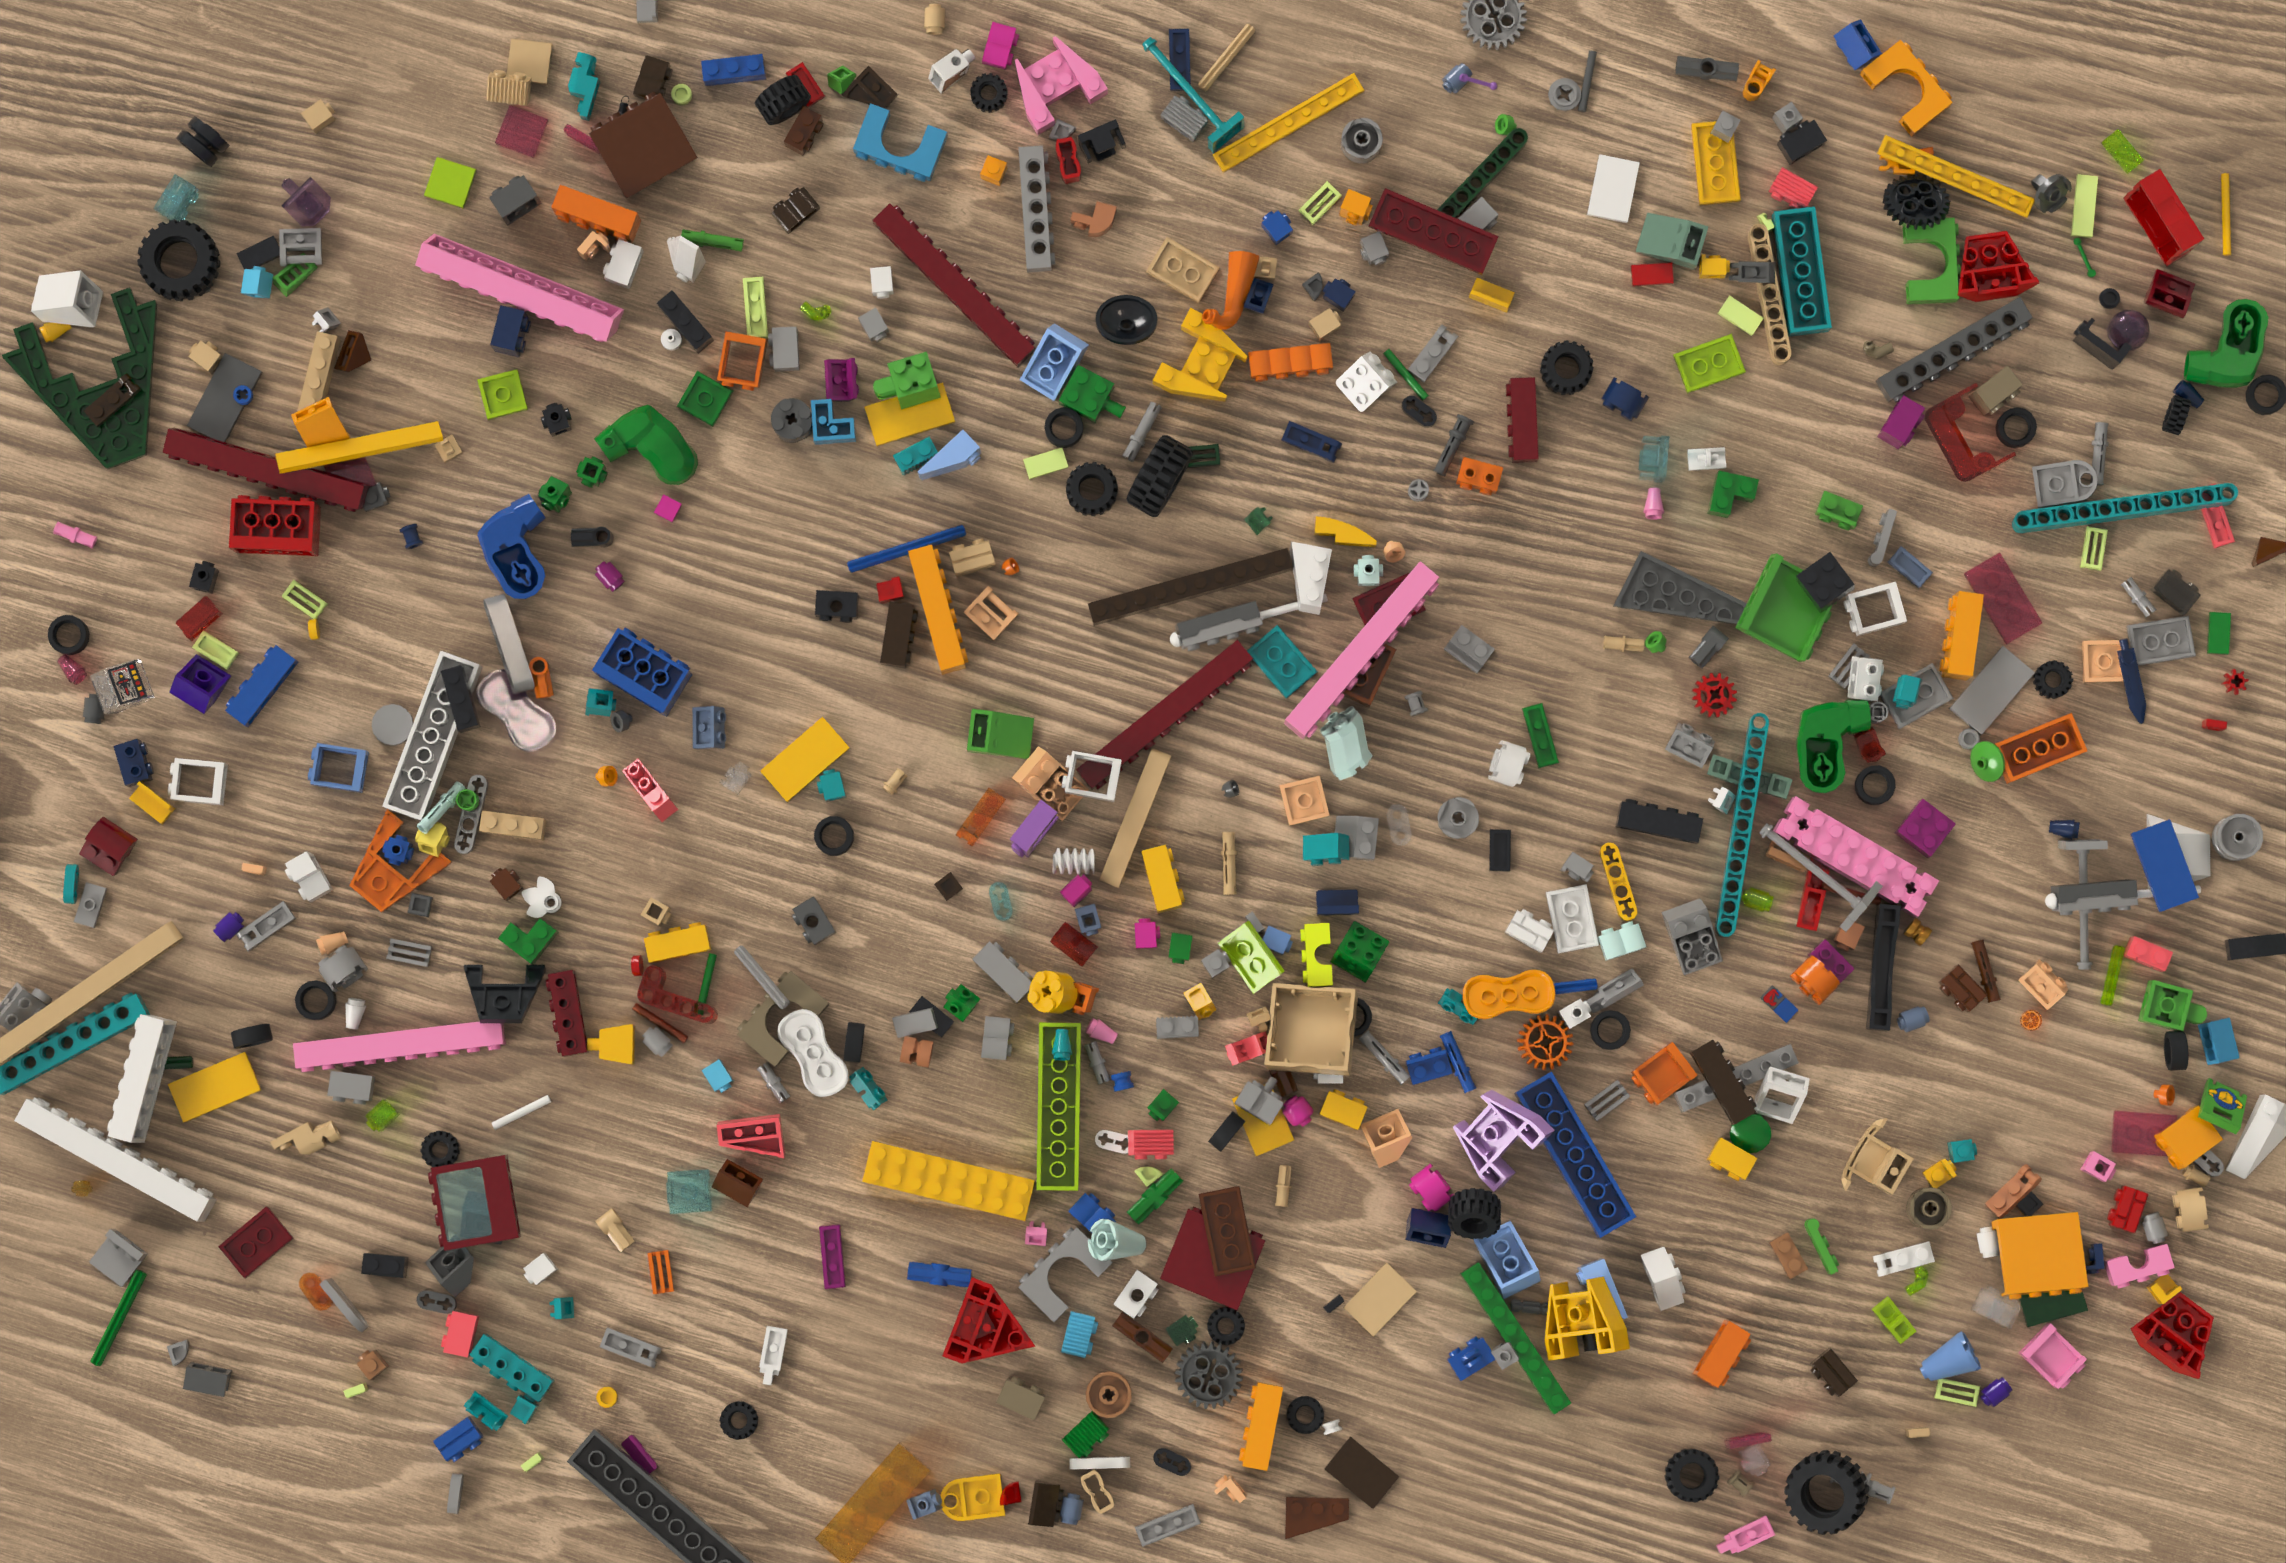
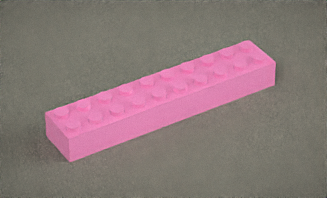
M433 234L422 243L415 266L420 267L426 273L433 272L440 275V278L443 280H453L458 282L463 288H473L478 290V293L481 295L493 296L501 303L513 304L519 310L533 312L538 318H548L553 320L558 326H568L573 328L574 332L588 334L599 342H607L617 332L624 312L622 308L437 234Z
M1420 561L1289 714L1284 724L1302 740L1306 736L1310 738L1317 730L1318 726L1316 724L1319 720L1324 722L1330 715L1331 706L1337 707L1345 696L1343 692L1346 689L1350 691L1358 682L1357 676L1359 673L1364 675L1371 667V659L1373 657L1377 659L1385 649L1383 645L1386 642L1390 644L1399 632L1397 630L1399 626L1404 628L1411 620V612L1413 610L1417 612L1426 601L1424 597L1426 595L1431 596L1439 585L1437 583L1439 576Z

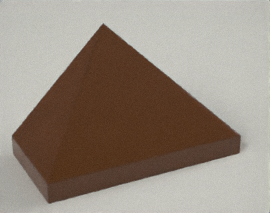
M350 330L347 332L334 367L336 370L350 372L371 361L364 336L360 332Z
M2260 537L2251 563L2252 566L2255 567L2285 553L2286 542Z

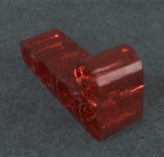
M654 965L646 968L637 992L640 1002L705 1024H712L717 1020L718 1012L714 1007L663 990L666 981L664 969ZM658 970L659 978L653 981L651 974L653 971ZM647 990H651L653 997L646 1001L644 994ZM670 996L672 1004L669 1007H665L664 999ZM690 1002L692 1006L691 1011L684 1013V1004ZM698 1009L705 1012L708 1011L711 1013L710 1017L698 1014Z

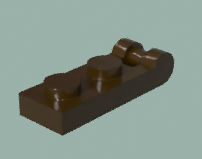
M128 373L124 374L112 387L84 410L97 427L101 426L141 391V388L131 381L132 378ZM124 386L128 389V392L125 394L121 391Z

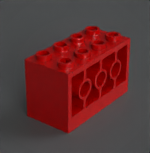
M238 495V498H231L229 548L235 553L318 556L321 507L315 501H312V498H300V501H294L290 497H279V500H273L269 496H258V499H251L247 495ZM257 519V523L252 525L253 521ZM278 520V523L273 526V523ZM299 521L298 525L293 527L294 523Z

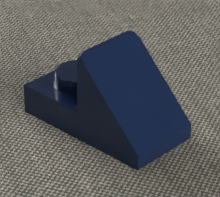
M1254 278L1244 304V309L1264 315L1274 284Z

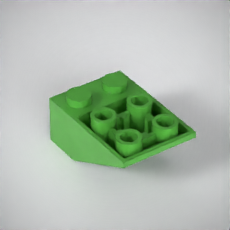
M972 709L967 752L1028 759L1030 757L1034 718Z

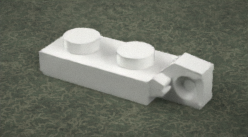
M767 1326L759 1366L760 1373H764L763 1384L772 1385L773 1376L779 1375L788 1329Z

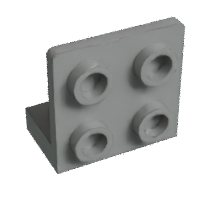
M17 982L0 1003V1025L11 1031L47 1005L30 994L23 985Z
M110 1229L105 1235L108 1238L89 1262L120 1287H123L148 1254L116 1229Z

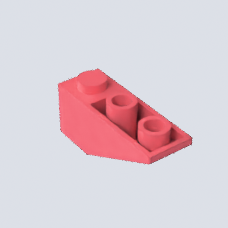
M639 758L622 770L661 822L678 810Z

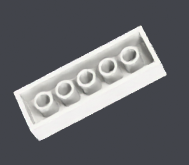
M140 1014V1018H137L135 1022V1036L129 1044L130 1055L124 1063V1077L118 1085L119 1096L113 1104V1118L107 1126V1131H109L108 1137L130 1143H145L174 1035L176 1021Z

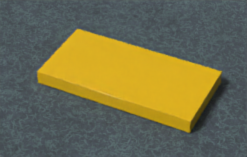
M1717 121L1691 124L1699 206L1741 201L1734 133L1729 143L1710 134Z
M943 382L937 384L941 398L902 410L898 397L865 406L876 446L955 423Z
M821 717L762 768L760 772L786 802H789L848 751L850 747L830 724Z
M246 1052L168 1084L183 1123L261 1091Z

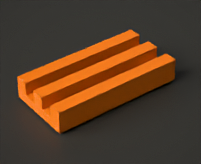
M669 1250L647 1253L653 1294L673 1292L674 1284ZM661 1255H665L669 1288H665ZM653 1256H656L657 1258L659 1280L661 1289L658 1290Z

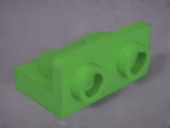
M1824 491L1815 515L1819 516L1818 519L1823 522L1830 523L1833 521L1838 523L1839 528L1849 531L1850 528L1854 529L1856 527L1863 505Z

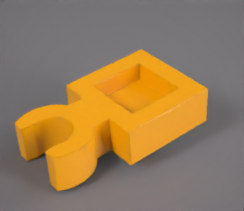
M1880 155L1879 160L1887 162L1886 166L1879 167L1880 171H1887L1889 168H1893V174L1896 175L1915 174V170Z

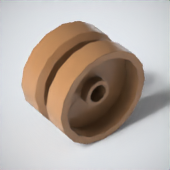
M1105 1371L1095 1375L1088 1383L1086 1390L1088 1406L1096 1415L1104 1418H1113L1124 1413L1129 1407L1132 1398L1131 1387L1127 1379L1113 1371ZM1107 1390L1112 1391L1113 1396L1111 1398L1105 1397Z

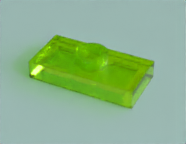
M2119 129L2101 142L2127 174L2144 161Z

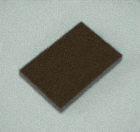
M1351 1436L1324 1468L1372 1509L1375 1508L1399 1478L1395 1472Z

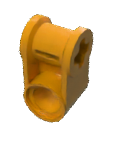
M1758 60L1743 88V97L1748 101L1757 100L1765 86L1768 85L1776 69H1770ZM1754 86L1757 88L1758 93H1751L1748 87Z

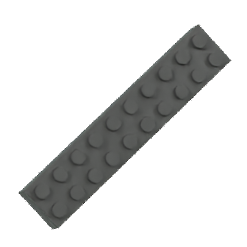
M597 1428L589 1434L567 1460L572 1467L685 1563H755Z

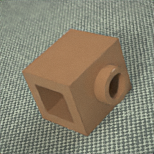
M367 1350L359 1357L361 1361L357 1363V1366L369 1380H373L389 1367L377 1350L372 1352Z

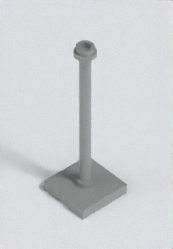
M1766 823L1759 832L1762 838L1767 836L1851 903L1850 906L1853 909L1840 925V928L1846 932L1869 906L1883 886L1876 881L1862 898L1859 896L1855 897L1772 830V825Z
M2101 839L2058 840L2059 849L2076 850V853L2079 854V884L2088 883L2087 854L2089 850L2108 849V841ZM2088 913L2080 914V962H2077L2078 969L2080 970L2091 969V965H2093V962L2089 961Z

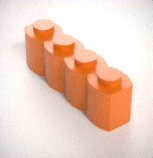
M1330 343L1248 352L1250 376L1256 382L1267 381L1268 377H1276L1277 380L1287 379L1288 375L1296 374V377L1309 376L1310 372H1317V375L1329 374V370H1333Z

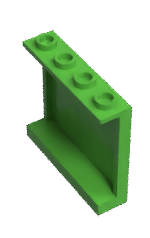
M1777 553L1771 554L1735 628L1798 662H1803L1811 657L1813 653L1812 646L1821 637V628L1829 620L1832 606L1820 613L1796 581V575L1803 570L1783 560V556Z

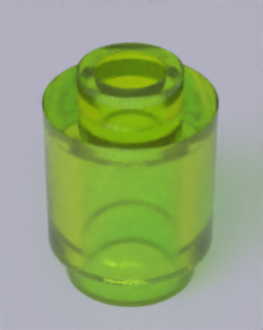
M1749 887L1748 890H1744L1741 901L1744 902V907L1760 912H1769L1774 896L1769 895V892Z

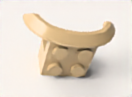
M1887 1118L1876 1120L1872 1123L1854 1148L1841 1177L1842 1186L1845 1191H1847L1851 1184L1852 1173L1887 1194L1893 1195L1914 1158L1874 1137L1883 1128Z

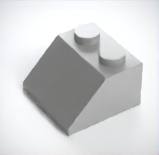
M1336 816L1335 833L1349 835V859L1375 860L1379 818Z

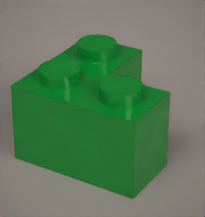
M1718 471L1715 476L1707 514L1728 518L1734 499L1752 503L1755 500L1759 479Z
M539 918L528 934L510 922L498 939L530 964L534 965L559 932Z

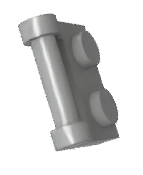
M321 228L279 229L280 266L302 263L322 265ZM315 250V255L287 256V251Z

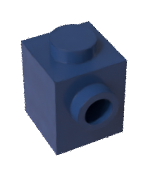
M1335 278L1332 283L1328 281L1324 287L1323 292L1325 294L1323 299L1344 312L1355 296L1356 291L1350 288L1351 285L1347 281Z

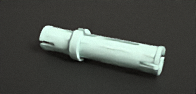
M456 781L447 793H443L440 796L439 802L417 824V828L422 833L427 834L445 812L455 806L456 796L461 790L466 789L465 786Z

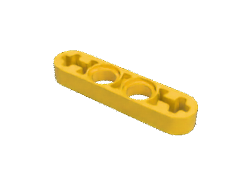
M1605 843L1600 848L1599 854L1617 913L1622 920L1630 921L1636 917L1637 907L1619 849L1614 843ZM1607 846L1615 851L1612 854L1613 860L1618 859V862L1611 863L1608 866L1606 862L1610 861L1609 856L1603 853L1606 851ZM1612 866L1620 868L1621 875L1618 878L1610 875L1609 870ZM1618 886H1624L1627 889L1625 897L1620 898L1616 895V888ZM1630 898L1631 902H1627V906L1629 909H1633V912L1630 913L1631 917L1622 914L1625 907L1624 904L1619 905L1618 901H1625Z

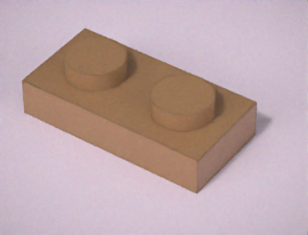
M1788 1232L1769 1242L1789 1279L1808 1270Z

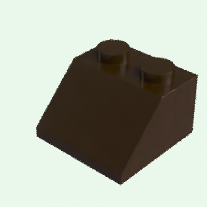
M1035 1481L1028 1525L1054 1527V1522L1059 1523L1060 1510L1056 1509L1057 1503L1062 1502L1064 1491L1060 1489V1484Z

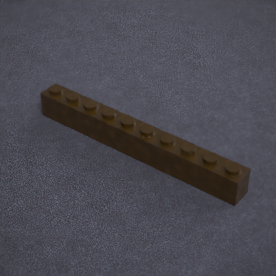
M1288 548L1094 601L1088 603V608L1093 626L1290 572L1293 570Z

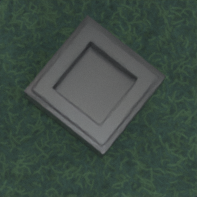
M412 893L408 913L429 918L433 897Z

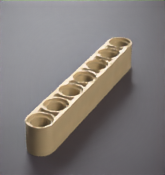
M1755 224L1748 233L1752 262H1774L1768 229L1763 224ZM1753 231H1760L1763 234V238L1756 239L1753 236ZM1757 251H1764L1767 258L1760 259L1757 256ZM1775 269V283H1756L1764 318L1770 358L1774 364L1781 366L1790 359L1791 347ZM1766 290L1772 291L1774 298H1766L1764 292ZM1768 311H1776L1778 313V318L1771 319L1768 315ZM1772 331H1780L1782 338L1775 339L1772 336ZM1776 351H1784L1786 358L1779 359L1776 356Z
M1152 748L1099 881L1119 888L1170 762L1171 755Z

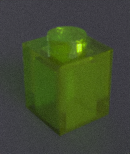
M382 1099L365 1115L368 1119L366 1124L373 1131L377 1129L379 1132H382L400 1114L386 1099Z

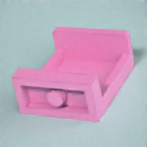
M2047 1323L2025 1345L2019 1354L2055 1389L2060 1387L2063 1389L2070 1383L2071 1379L2069 1377L2074 1372L2079 1373L2085 1367L2084 1362L2087 1358L2082 1356L2067 1342L2051 1323Z

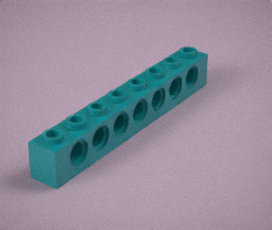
M132 992L126 994L121 998V1002L117 1004L112 1002L103 1007L104 1011L98 1014L93 1012L84 1017L85 1021L80 1024L75 1022L66 1027L67 1031L61 1034L59 1032L51 1034L47 1037L48 1041L42 1044L37 1042L28 1047L29 1051L23 1054L22 1052L9 1062L0 1066V1095H5L131 1028L135 1025L137 1018H140V1014L150 1015L140 994L133 995ZM126 1007L129 1014L125 1019H122L120 1017V1010ZM108 1017L110 1025L104 1029L101 1026V1021L103 1018ZM89 1027L92 1034L86 1039L83 1036V1030ZM67 1037H71L73 1045L67 1049L64 1041ZM49 1047H52L55 1051L52 1058L46 1056V1050ZM30 1057H34L36 1060V1065L33 1068H29L27 1065ZM11 1067L17 1069V1075L14 1078L9 1076Z

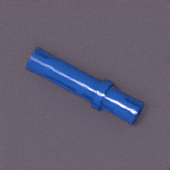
M1452 1031L1440 1035L1455 1069L1454 1075L1455 1077L1458 1076L1464 1094L1476 1089L1469 1073L1471 1070L1465 1064Z

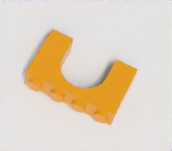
M1899 40L1865 67L1860 75L1872 90L1888 77L1897 73L1909 74L1919 82L1922 90L1920 103L1899 120V123L1913 137L1948 109L1953 102L1951 101V95L1945 89L1942 90L1940 88L1937 78L1925 70L1924 62L1920 58L1916 59L1912 54L1913 50L1910 45Z

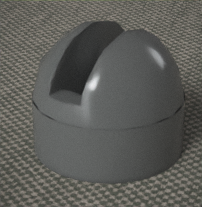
M1234 780L1223 784L1221 790L1225 791V797L1231 798L1239 795V787Z

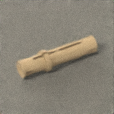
M1222 832L1223 895L1237 894L1235 832Z

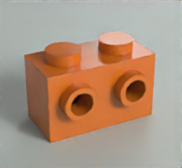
M1463 457L1456 484H1460L1459 487L1462 489L1472 490V488L1480 490L1479 493L1491 496L1492 493L1496 494L1503 467Z

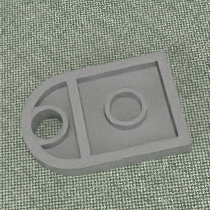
M2081 460L2032 467L2038 508L2085 501L2094 494L2097 488L2098 479L2095 470L2090 464ZM2084 474L2092 475L2093 482L2090 485L2082 484L2081 477Z
M332 1278L325 1279L319 1284L358 1331L363 1332L369 1327L361 1313Z

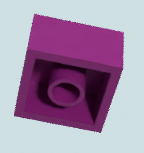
M1903 395L1895 405L1877 437L1897 449L1902 445L1906 446L1915 434L1912 429H1916L1925 417L1922 413L1925 407Z
M1921 799L1895 831V834L1923 856L1929 858L1956 823L1926 800Z

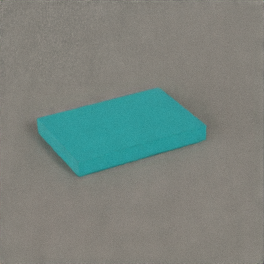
M1278 625L1247 650L1256 665L1286 699L1318 672Z

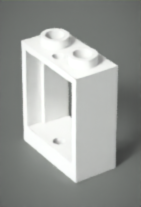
M1896 582L1848 594L1845 597L1844 607L1847 613L1850 612L1852 620L1849 621L1851 631L1855 632L1856 636L1907 622ZM1886 591L1894 620L1863 628L1855 599Z
M1072 751V755H1067L1065 767L1069 768L1068 776L1064 775L1062 788H1065L1066 794L1114 802L1122 760ZM1077 759L1112 765L1107 795L1071 788Z
M175 758L174 763H171L170 775H173L172 783H169L168 796L173 801L224 805L228 764ZM182 765L215 768L212 798L178 795Z
M1769 1067L1755 1096L1754 1102L1757 1107L1754 1109L1756 1113L1793 1124L1807 1095L1810 1078ZM1769 1089L1796 1096L1797 1098L1792 1106L1766 1098Z

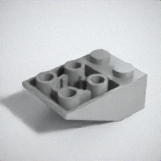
M1701 898L1661 912L1683 975L1723 961L1707 907Z

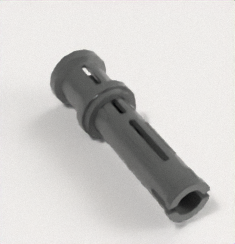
M1460 414L1456 416L1457 421L1453 429L1449 431L1450 438L1433 470L1444 477L1461 442L1466 440V433L1470 425L1474 424L1473 420Z

